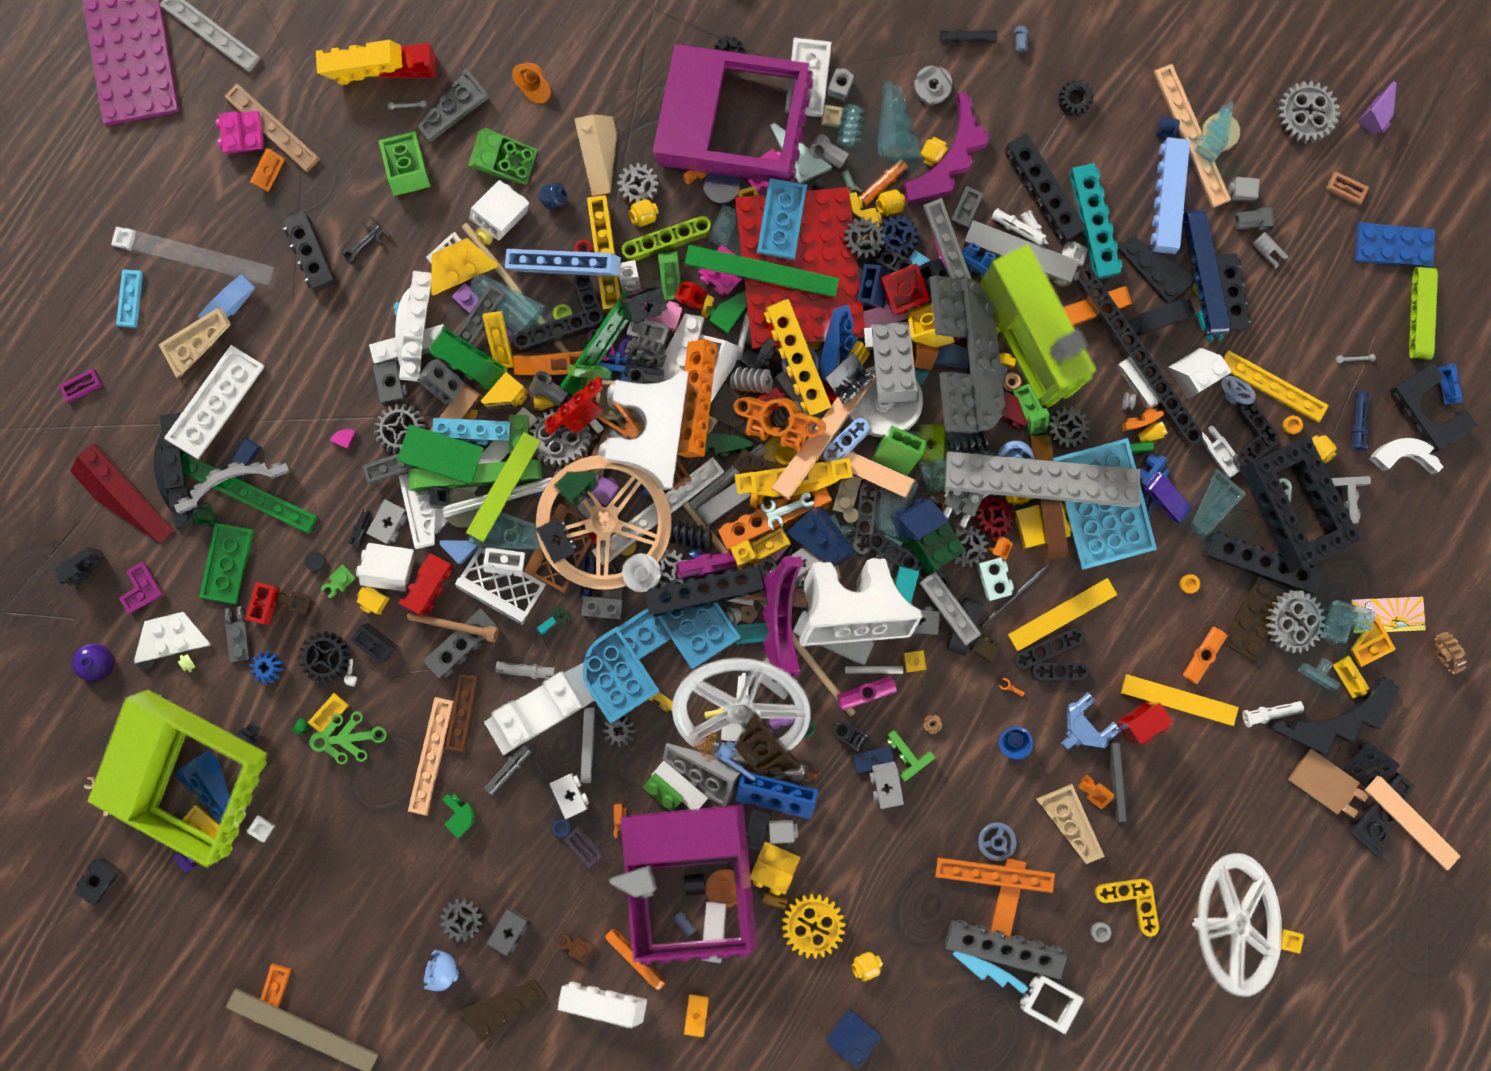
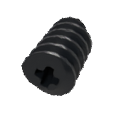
M984 431L976 433L955 432L954 435L952 433L946 435L945 445L947 452L959 453V450H961L962 453H966V449H968L969 453L973 454L974 448L979 453L981 447H983L984 451H988V439Z
M678 520L677 524L672 528L670 542L674 543L676 541L678 545L683 543L684 546L691 544L692 548H696L698 545L699 549L705 547L708 551L712 544L711 528L708 526L706 531H704L703 525H700L699 529H696V523H693L691 528H689L687 521L682 526L681 520Z

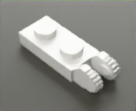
M1211 425L1208 431L1216 441L1211 443L1202 432L1201 442L1206 446L1207 451L1229 479L1240 472V469L1233 464V456L1236 453L1225 438Z

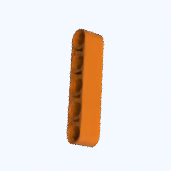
M1127 286L1108 292L1120 310L1133 305ZM1087 300L1063 307L1072 326L1098 318ZM1104 304L1102 310L1105 314H1109L1110 309Z

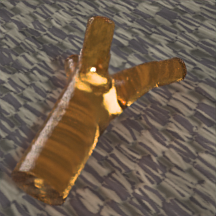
M712 732L704 743L693 747V750L704 749L703 757L706 756L707 751L711 754V747L718 735Z

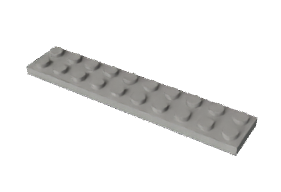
M947 452L945 490L1138 508L1140 506V469Z

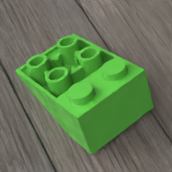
M485 128L478 132L468 167L484 174L527 185L537 149Z

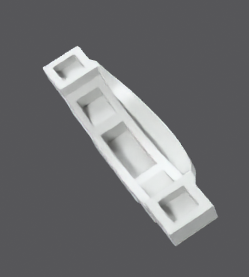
M413 271L412 285L404 293L398 307L395 338L400 364V380L417 381L420 375L432 273Z

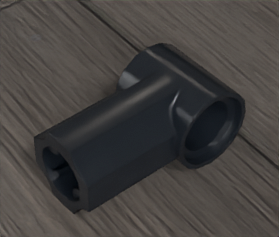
M635 363L628 364L624 369V375L631 383L655 384L664 381L663 369L638 366ZM638 370L636 377H630L632 371Z

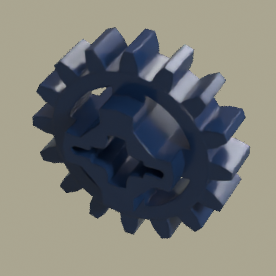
M899 214L896 215V219L889 216V222L883 220L882 223L884 227L880 234H885L882 241L885 242L884 245L888 249L898 254L903 252L907 255L908 249L911 251L914 249L912 244L917 245L918 240L915 238L919 236V233L914 232L917 229V225L912 226V219L906 221V215L903 219H900ZM890 227L891 233L886 236V230ZM896 232L898 235L902 234L901 239L898 236L895 237ZM911 235L910 241L906 244L905 238Z

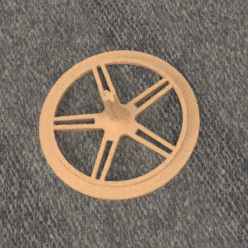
M596 455L577 460L559 471L543 491L536 514V528L550 522L551 508L557 496L554 484L568 471H589L606 468L619 470L632 476L607 507H602L593 493L588 491L587 493L595 503L591 507L586 499L583 500L591 514L590 518L566 526L567 529L584 524L586 530L566 534L567 538L590 532L597 534L596 575L583 572L566 560L554 565L538 532L537 536L545 557L562 576L587 588L600 590L615 589L627 585L623 581L622 573L608 575L610 535L615 532L653 545L648 555L659 562L670 538L671 511L663 489H659L655 481L646 473L625 464L601 461L602 456ZM637 479L638 482L618 508L614 506L630 484ZM640 484H643L655 503L658 515L657 534L623 522L617 517ZM625 526L654 537L655 541L621 531L622 527ZM555 537L554 541L562 540V537ZM601 541H606L604 576L600 575Z

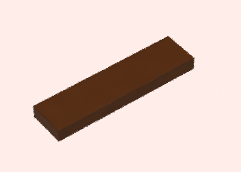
M459 673L445 745L446 750L465 753L479 676Z

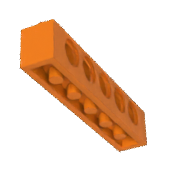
M705 339L689 341L687 344L684 372H688L677 448V454L686 458L702 457L705 454L717 344Z
M826 488L809 492L810 497L814 498V506L812 508L806 509L801 507L780 516L783 521L782 528L786 529L796 524L811 509L822 507L826 510L832 507V499ZM803 494L793 495L789 500L786 498L776 499L774 501L776 509L800 500ZM769 505L767 507L765 506L766 509H770L772 507V505ZM759 507L750 515L745 514L733 523L722 525L718 532L727 551L732 552L731 547L746 540L753 543L781 528L778 521L772 523L774 530H771L768 525L769 519L767 514H764L762 508ZM755 522H762L760 527H753ZM738 530L745 531L741 536L735 535Z

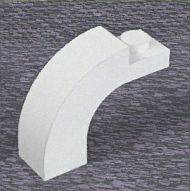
M1403 438L1389 442L1378 448L1368 458L1382 471L1390 469L1401 457L1414 459L1430 474L1437 473L1444 467L1439 463L1440 460L1436 456L1429 454L1434 447L1424 441L1413 438Z

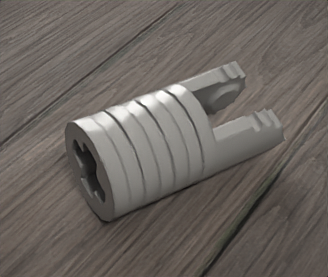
M1266 232L1261 234L1252 243L1274 268L1279 266L1278 262L1269 255L1274 249L1281 258L1286 259L1288 257Z

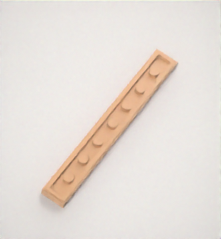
M1170 64L1155 70V78L1172 117L1180 119L1178 131L1181 138L1190 140L1189 156L1211 207L1215 208L1230 202L1231 198L1173 65Z
M874 375L872 382L865 387L863 386L864 390H859L860 393L855 395L851 402L842 404L837 397L831 408L822 418L827 426L826 432L821 436L808 437L802 450L795 455L772 487L773 491L788 500L873 384L876 379ZM816 426V428L813 430L815 433H817V431H818V427H817V426Z

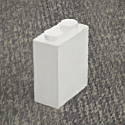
M499 180L471 207L469 219L499 241L527 213L529 202L525 197L513 191L509 185Z
M368 543L366 550L362 551L361 566L358 565L356 571L360 585L406 592L415 562L414 550Z

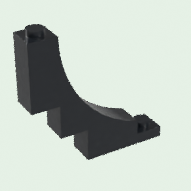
M1377 678L1357 704L1338 716L1315 722L1292 721L1290 727L1289 724L1278 720V722H1270L1267 729L1315 752L1327 754L1334 736L1354 742L1362 723L1374 729H1381L1400 687L1395 685V681L1390 678Z

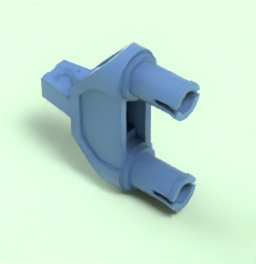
M1088 692L1076 703L1073 702L1068 705V732L1066 733L1068 737L1061 743L1067 750L1074 744L1077 747L1083 744L1106 748L1109 746V741L1121 732V729L1117 728L1114 722L1101 733L1097 732L1084 717L1083 712L1096 702Z

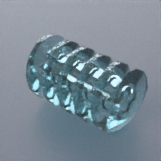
M846 104L842 110V123L839 125V137L836 142L845 147H855V143H859L861 140L856 136L862 135V132L857 130V128H863V124L859 123V121L865 120L860 114H866V110L856 105Z

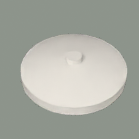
M874 366L866 369L867 372L875 376ZM875 379L849 418L852 422L858 418L865 419L871 427L868 435L883 438L891 425L906 432L916 423L922 411L923 396L920 385L916 380L917 400L878 404ZM858 424V428L864 431V425Z

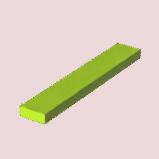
M523 432L466 531L467 534L484 543L541 443L540 440Z

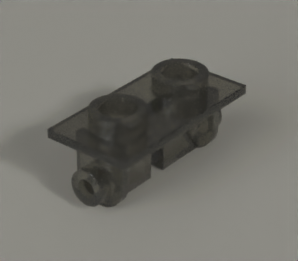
M799 762L800 767L798 769L793 767L788 769V767L782 768V771L767 772L772 779L781 781L791 780L801 783L803 780H810L805 772L809 771V765L805 764V762Z

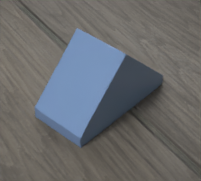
M956 344L938 347L939 353L934 363L935 365L968 369L969 353L967 348Z
M440 540V545L458 564L462 565L478 550L479 546L481 547V542Z

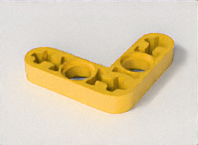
M1135 879L1101 884L1096 888L1095 896L1103 903L1135 899L1140 931L1144 935L1151 937L1157 934L1159 930L1153 887L1149 881ZM1141 883L1147 886V889L1144 890V893L1140 890H1134L1135 895H1133V888L1131 884H1133V887L1135 888L1141 887ZM1122 885H1126L1129 889L1126 896L1119 894V888ZM1112 887H1114L1115 898L1114 894H1107L1105 899L1100 895L1104 888L1106 891H1113ZM1144 902H1149L1151 905V909L1147 913L1141 911V905ZM1142 916H1153V918H1149V923L1154 925V928L1150 929L1151 932L1144 929V926H1147V919H1142Z

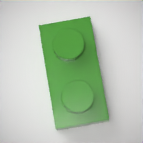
M509 415V454L513 452L523 432L529 434V415Z
M656 773L642 787L669 811H673L684 799L679 792Z

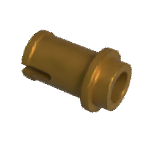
M770 891L768 893L764 892L762 904H765L766 907L769 905L785 910L786 905L778 902L787 904L786 897L771 894Z

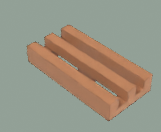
M1336 171L1333 172L1328 182L1329 184L1325 188V190L1357 205L1362 204L1369 187ZM1335 179H1338V180H1340V181H1342V182H1345V183H1347V184H1349V185H1351V186H1353V187H1355V188L1361 190L1362 193H1360V192H1358V191L1352 189L1351 187H1349V186H1347V185H1344V184H1342V183H1340V182L1335 181Z

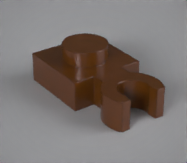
M563 933L561 937L567 940V944L558 943L557 947L563 950L569 949L568 956L586 963L594 944L578 936L573 941L568 934Z

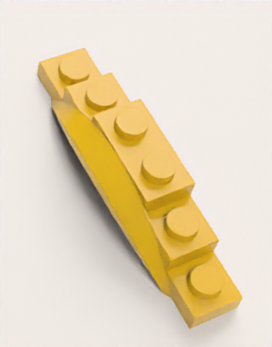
M850 458L815 463L792 496L816 491L834 484L840 479L853 477ZM786 468L734 475L737 494L751 492L761 496L782 497L773 491L772 487Z

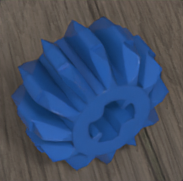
M267 651L265 655L263 652H259V658H252L255 664H249V667L254 668L250 675H256L254 680H261L262 684H266L267 681L274 683V678H280L277 672L283 671V668H278V665L283 662L282 660H277L278 655H272L270 651ZM263 666H269V670L263 669Z

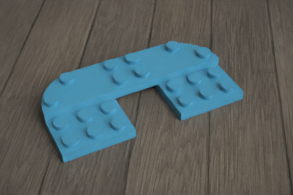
M682 591L679 596L682 599H687L691 594L688 591ZM664 595L660 600L663 603H669L672 598L669 595ZM718 603L650 618L647 608L621 626L615 627L601 636L591 645L585 655L583 678L588 691L610 724L660 692L639 660L672 639L690 668L694 670L741 639Z

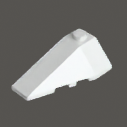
M701 334L700 340L705 339L717 344L711 395L712 402L735 366L741 347L725 340Z

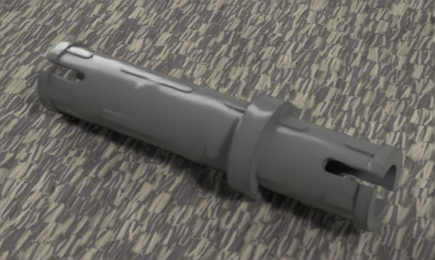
M523 744L513 756L508 758L509 761L496 773L490 782L484 786L485 790L494 795L517 768L520 769L521 763L532 753L531 749Z

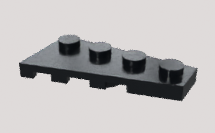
M1133 235L1118 248V251L1167 304L1171 303L1195 282L1193 275L1159 252H1153V248Z

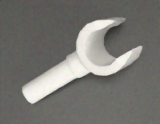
M353 659L348 660L350 667H348L344 682L354 687L357 682V676L352 675Z

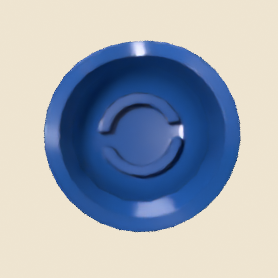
M1015 726L1002 732L998 744L1001 752L1007 757L1023 759L1031 752L1033 740L1028 730Z

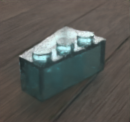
M913 483L907 498L879 486L875 520L876 531L892 538L897 537L898 532L890 516L895 514L898 508L907 507L911 504L919 485L918 483Z

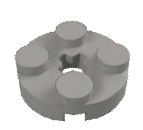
M927 66L919 71L914 82L916 95L927 105L943 102L948 98L952 89V78L941 67ZM930 81L938 83L936 89L929 87Z

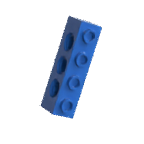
M752 773L750 774L755 777L754 781L744 774L741 775L735 801L811 819L816 804L817 789Z

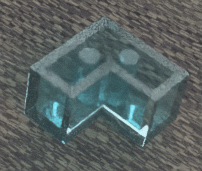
M1340 600L1331 601L1324 623L1325 627L1322 630L1323 634H1321L1320 638L1338 644L1347 643L1351 628L1360 631L1371 630L1376 612Z

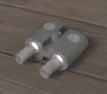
M949 490L943 503L946 505L943 514L949 519L953 508L964 512L960 526L966 528L970 516L975 517L984 495Z

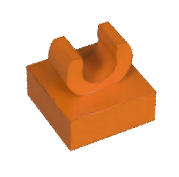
M1002 536L999 539L992 538V541L997 544L995 548L988 547V550L996 557L1006 561L1013 543Z

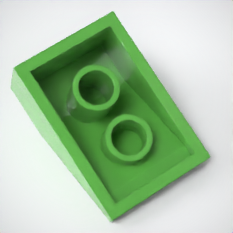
M416 132L379 141L387 179L393 196L430 187Z

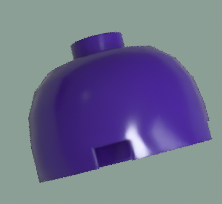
M87 644L75 652L72 659V667L79 678L88 682H97L111 674L114 667V657L104 645Z

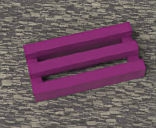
M91 368L58 386L66 402L71 403L102 387L103 384L100 382L99 376L96 375V370ZM92 375V378L76 385L75 387L67 391L65 390V388ZM95 382L94 384L82 389L83 387ZM80 390L79 392H77V393H75V394H73V395H71V396H68V395H70V394H72V393H74V392Z

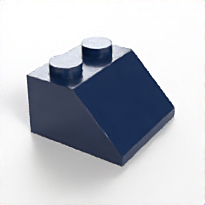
M922 497L915 498L911 501L912 504L907 507L898 508L896 513L890 516L899 537L919 540L948 522V518L930 499Z
M848 1009L828 1036L826 1042L843 1058L859 1069L882 1038V1035L872 1025Z

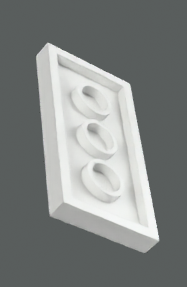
M794 38L791 61L809 63L810 71H813V89L809 90L810 105L809 108H806L805 114L822 117L831 42ZM789 78L785 113L790 112L796 79Z

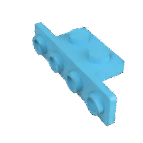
M434 418L432 432L467 443L474 442L478 446H487L493 440L509 441L510 422Z

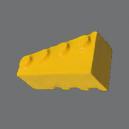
M391 40L366 43V47L351 45L349 50L332 48L330 53H324L323 50L316 51L317 73L337 81L338 84L344 85L348 84L349 81L363 80L364 77L379 76V73L394 72L395 69L402 68L401 45Z

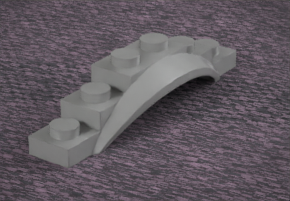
M239 461L228 465L229 468L221 471L219 468L209 472L210 475L206 476L207 481L195 485L194 490L190 491L193 498H182L178 500L179 504L174 505L177 513H184L197 508V501L211 488L225 480L246 474H263L273 479L289 473L288 465L278 462L272 464L271 469H268L265 463L261 464V462H256L249 466H245L244 463L240 464Z

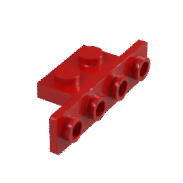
M597 376L594 380L589 381L583 390L577 392L568 403L563 404L554 415L549 416L545 422L546 433L550 435L563 424L577 434L601 414L603 406L592 398L603 389L602 378Z

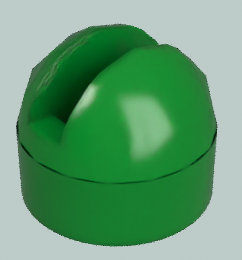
M299 718L292 731L300 735L305 734L309 729L308 722Z

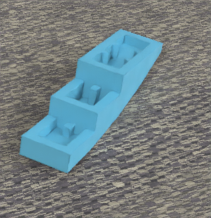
M951 950V953L982 980L989 975L1002 987L1009 981L1022 994L1028 989L1020 980L994 963Z

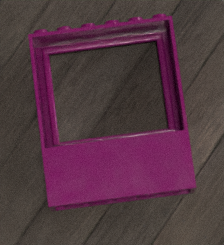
M674 44L653 147V154L657 165L769 182V178L790 182L792 179L795 180L797 171L795 161H799V143L802 144L803 141L802 125H806L807 114L805 112L806 108H809L810 105L809 90L813 89L814 83L812 78L813 71H810L809 63ZM725 69L796 79L780 161L709 150Z
M734 805L635 814L620 818L625 873L650 866L651 869L734 862L741 938L653 944L648 897L642 899L641 895L635 897L627 893L633 962H640V965H646L656 960H659V963H669L673 959H678V962H686L694 957H697L698 960H708L712 956H717V959L729 958V955L736 954L737 957L749 956L748 954H751L757 948L744 806Z

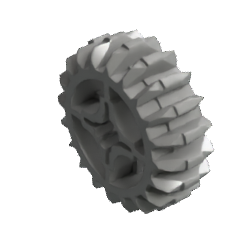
M395 404V410L388 406L389 412L387 413L383 410L382 414L385 416L383 418L377 417L381 422L374 425L379 428V430L374 431V434L380 435L376 438V441L382 442L380 447H387L386 451L388 453L393 450V454L396 455L401 449V442H403L407 431L404 430L399 433L395 429L401 428L402 425L404 429L408 430L406 416L412 418L416 427L427 428L425 424H421L425 420L423 417H419L421 414L419 411L414 412V407L411 406L408 409L407 405L403 404L402 408H400L399 404ZM400 415L395 423L388 424L392 418ZM386 430L394 433V444L388 440Z

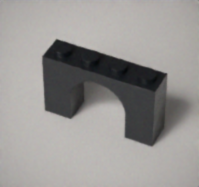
M1434 362L1389 390L1392 399L1403 409V415L1410 419L1414 425V431L1421 435L1424 442L1434 447L1432 453L1442 450L1478 426L1467 410L1459 412L1444 423L1433 422L1424 415L1421 408L1423 394L1430 387L1444 379V376Z

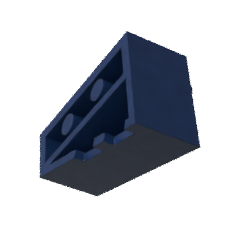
M822 507L811 509L786 532V534L825 562H831L833 567L843 564L856 553Z

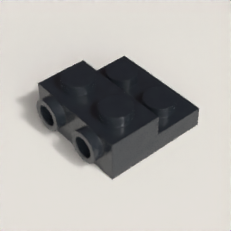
M87 547L54 569L57 573L56 578L62 585L65 583L69 586L72 584H83L89 579L88 576L93 574L89 567L97 566L105 556L101 550Z

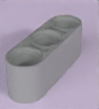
M734 483L696 511L706 526H709L750 498L752 493L737 494L736 483Z

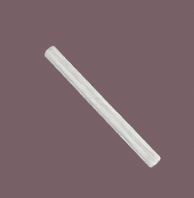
M552 478L517 486L508 500L544 491ZM487 495L443 506L444 517H449L478 509L483 504Z

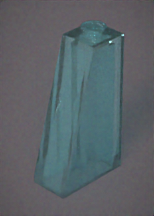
M483 274L476 276L469 288L479 298L490 282L505 291L507 295L496 312H503L505 323L515 333L529 329L548 308L546 305Z

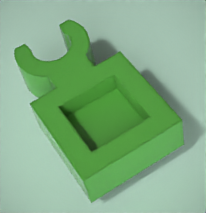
M342 564L329 576L332 582L324 584L321 590L325 591L327 588H331L332 592L328 595V598H333L337 594L338 588L343 592L357 578Z

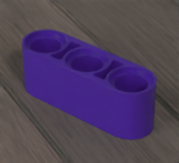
M1156 473L1145 485L1144 489L1176 523H1180L1192 510L1189 503L1162 474Z

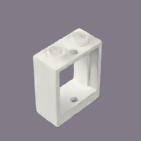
M1042 974L1034 976L1030 982L1031 989L1021 999V1008L1023 1011L1066 1034L1084 999ZM1044 983L1070 997L1058 1022L1031 1008Z

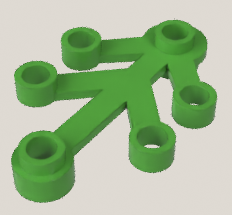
M354 711L351 714V719L338 735L330 736L335 727L342 724L343 717L341 714H334L324 731L314 733L309 743L314 751H326L336 759L338 764H345L348 755L345 752L337 751L331 744H340L352 753L358 761L362 762L367 759V751L357 748L351 742L372 739L374 742L380 743L386 739L387 733L385 728L376 726L372 731L349 734L355 725L363 719L361 712ZM359 714L361 718L356 721L353 719V716ZM334 717H340L341 721L335 723L333 719ZM380 730L383 734L381 737H377L375 732ZM318 738H321L323 740V744L318 745L316 743V740ZM363 752L365 757L359 758L358 753ZM344 755L346 759L344 761H340L338 759V756Z

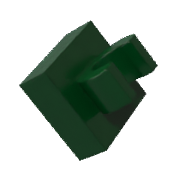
M202 503L201 510H193L192 517L196 524L215 525L217 519L213 513V508H210L211 504Z

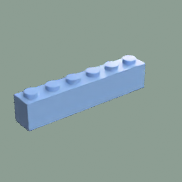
M1167 137L1164 144L1160 145L1159 155H1162V159L1158 164L1157 170L1160 173V179L1156 183L1158 197L1155 198L1154 209H1157L1152 221L1155 231L1152 233L1150 244L1153 245V252L1176 254L1180 249L1190 140Z
M506 249L505 268L514 272L619 277L621 257L612 253Z

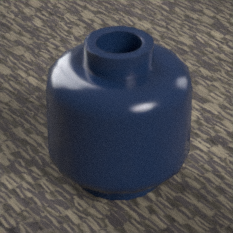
M558 182L544 185L540 189L539 200L548 209L564 206L567 201V190Z

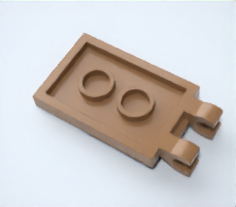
M1310 748L1288 778L1289 782L1335 814H1339L1342 811L1347 816L1354 818L1358 811L1348 804L1353 797L1364 802L1369 797L1367 793L1357 788L1359 784L1357 780Z

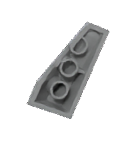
M668 743L665 746L663 760L680 774L687 775L692 780L690 783L701 787L705 791L704 795L721 806L728 805L740 782L742 775L740 771L714 755Z

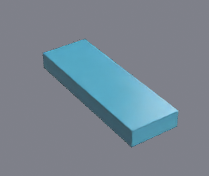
M122 269L116 321L118 327L137 328L143 279L142 271Z

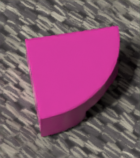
M350 429L340 430L331 437L330 441L349 449L356 431Z

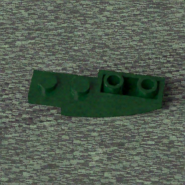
M707 434L704 455L711 453V450L714 449L716 456L727 458L734 452H739V454L742 450L750 452L753 444L749 440L733 435ZM678 454L676 455L677 458L681 457V459H688L684 456Z

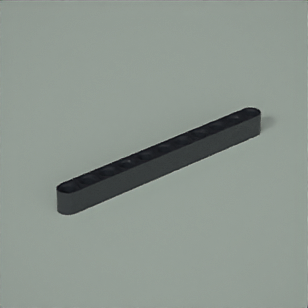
M1090 268L1079 270L1074 276L1075 284L1125 358L1132 364L1156 397L1158 407L1163 411L1164 416L1181 441L1185 444L1199 443L1202 439L1201 429L1095 272ZM1081 273L1087 274L1088 282L1081 280ZM1092 289H1096L1099 292L1098 298L1092 296ZM1104 304L1109 307V314L1103 312L1102 307ZM1114 320L1120 323L1119 330L1113 327ZM1125 336H1128L1131 340L1129 346L1124 343ZM1136 352H1139L1142 356L1140 362L1135 360L1134 355ZM1147 367L1152 370L1150 378L1145 374ZM1158 383L1161 384L1163 387V391L1161 393H1158L1156 391V385ZM1168 399L1173 401L1172 409L1167 407ZM1179 415H1182L1184 418L1182 425L1177 421ZM1189 431H1193L1195 435L1192 441L1188 438Z

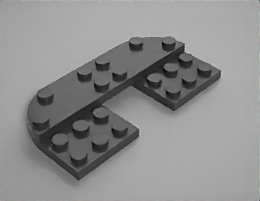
M929 277L935 335L967 339L971 374L939 373L945 431L976 433L989 430L998 423L1005 406L994 304L990 301L980 284L970 278Z

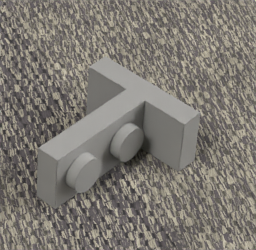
M1370 476L1331 478L1335 487H1342L1343 504L1353 524L1359 523L1360 509L1357 508L1359 492L1356 486L1371 484Z

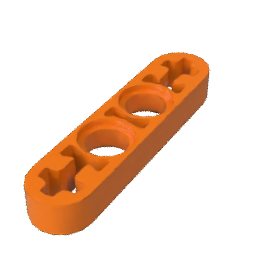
M613 928L605 936L608 942L655 989L660 990L666 984L665 978L651 964L640 965V962H633L632 945L616 929Z

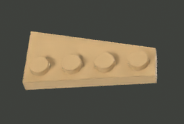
M222 308L213 310L159 344L176 378H181L231 325Z
M1073 784L1036 798L1086 864L1104 857Z

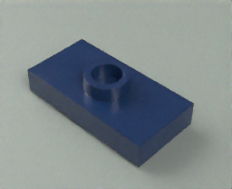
M891 746L853 754L857 773L871 771L874 765L894 762Z

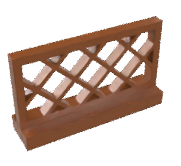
M558 504L550 521L557 518L559 522L563 521L565 524L564 519L567 513L575 516L576 522H579L578 518L581 520H587L588 518L562 504ZM582 534L581 537L573 539V541L582 539L584 545L582 551L576 552L573 555L575 568H578L592 542L588 535L583 536ZM538 542L523 572L565 593L570 580L566 578L563 587L555 584L553 576L560 573L552 574L550 562L546 557V562L541 563L545 555ZM547 564L550 575L544 577L537 575L536 571L539 566Z

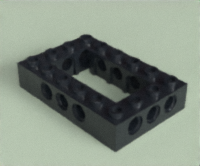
M1311 436L1240 468L1290 573L1304 569L1361 540ZM1291 465H1294L1293 471L1304 488L1302 489L1303 492H1306L1311 502V508L1315 511L1320 521V527L1323 531L1330 532L1316 538L1312 542H1309L1276 475L1277 472Z

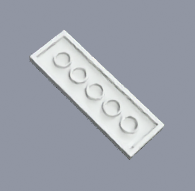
M230 345L164 439L199 460L259 376L264 365Z

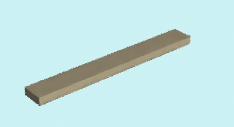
M237 988L234 989L226 1008L362 1071H371L379 1055Z

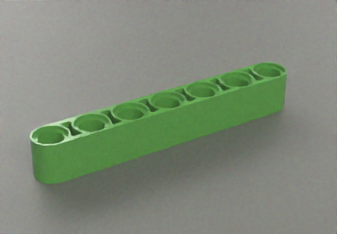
M531 460L518 483H531L542 480L541 461ZM506 462L478 464L471 485L419 468L408 470L409 490L426 491L431 486L449 487V489L492 486Z

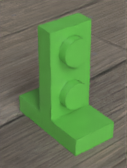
M662 252L658 254L662 291L665 300L674 299L680 284L678 252Z
M568 365V373L574 377H581L580 391L587 386L589 381L594 380L597 376L604 379H610L611 371L606 367Z
M1031 384L1013 389L1012 394L1018 397L1027 421L1028 435H1038L1048 431L1049 413L1046 408L1042 409Z
M895 730L887 734L889 737L887 742L893 749L898 748L901 752L899 757L905 764H910L909 767L899 774L904 782L935 758L931 751H928L917 760Z

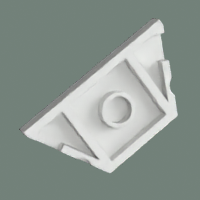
M181 612L144 622L134 661L137 664L210 646L211 644L197 626L193 624L187 614Z

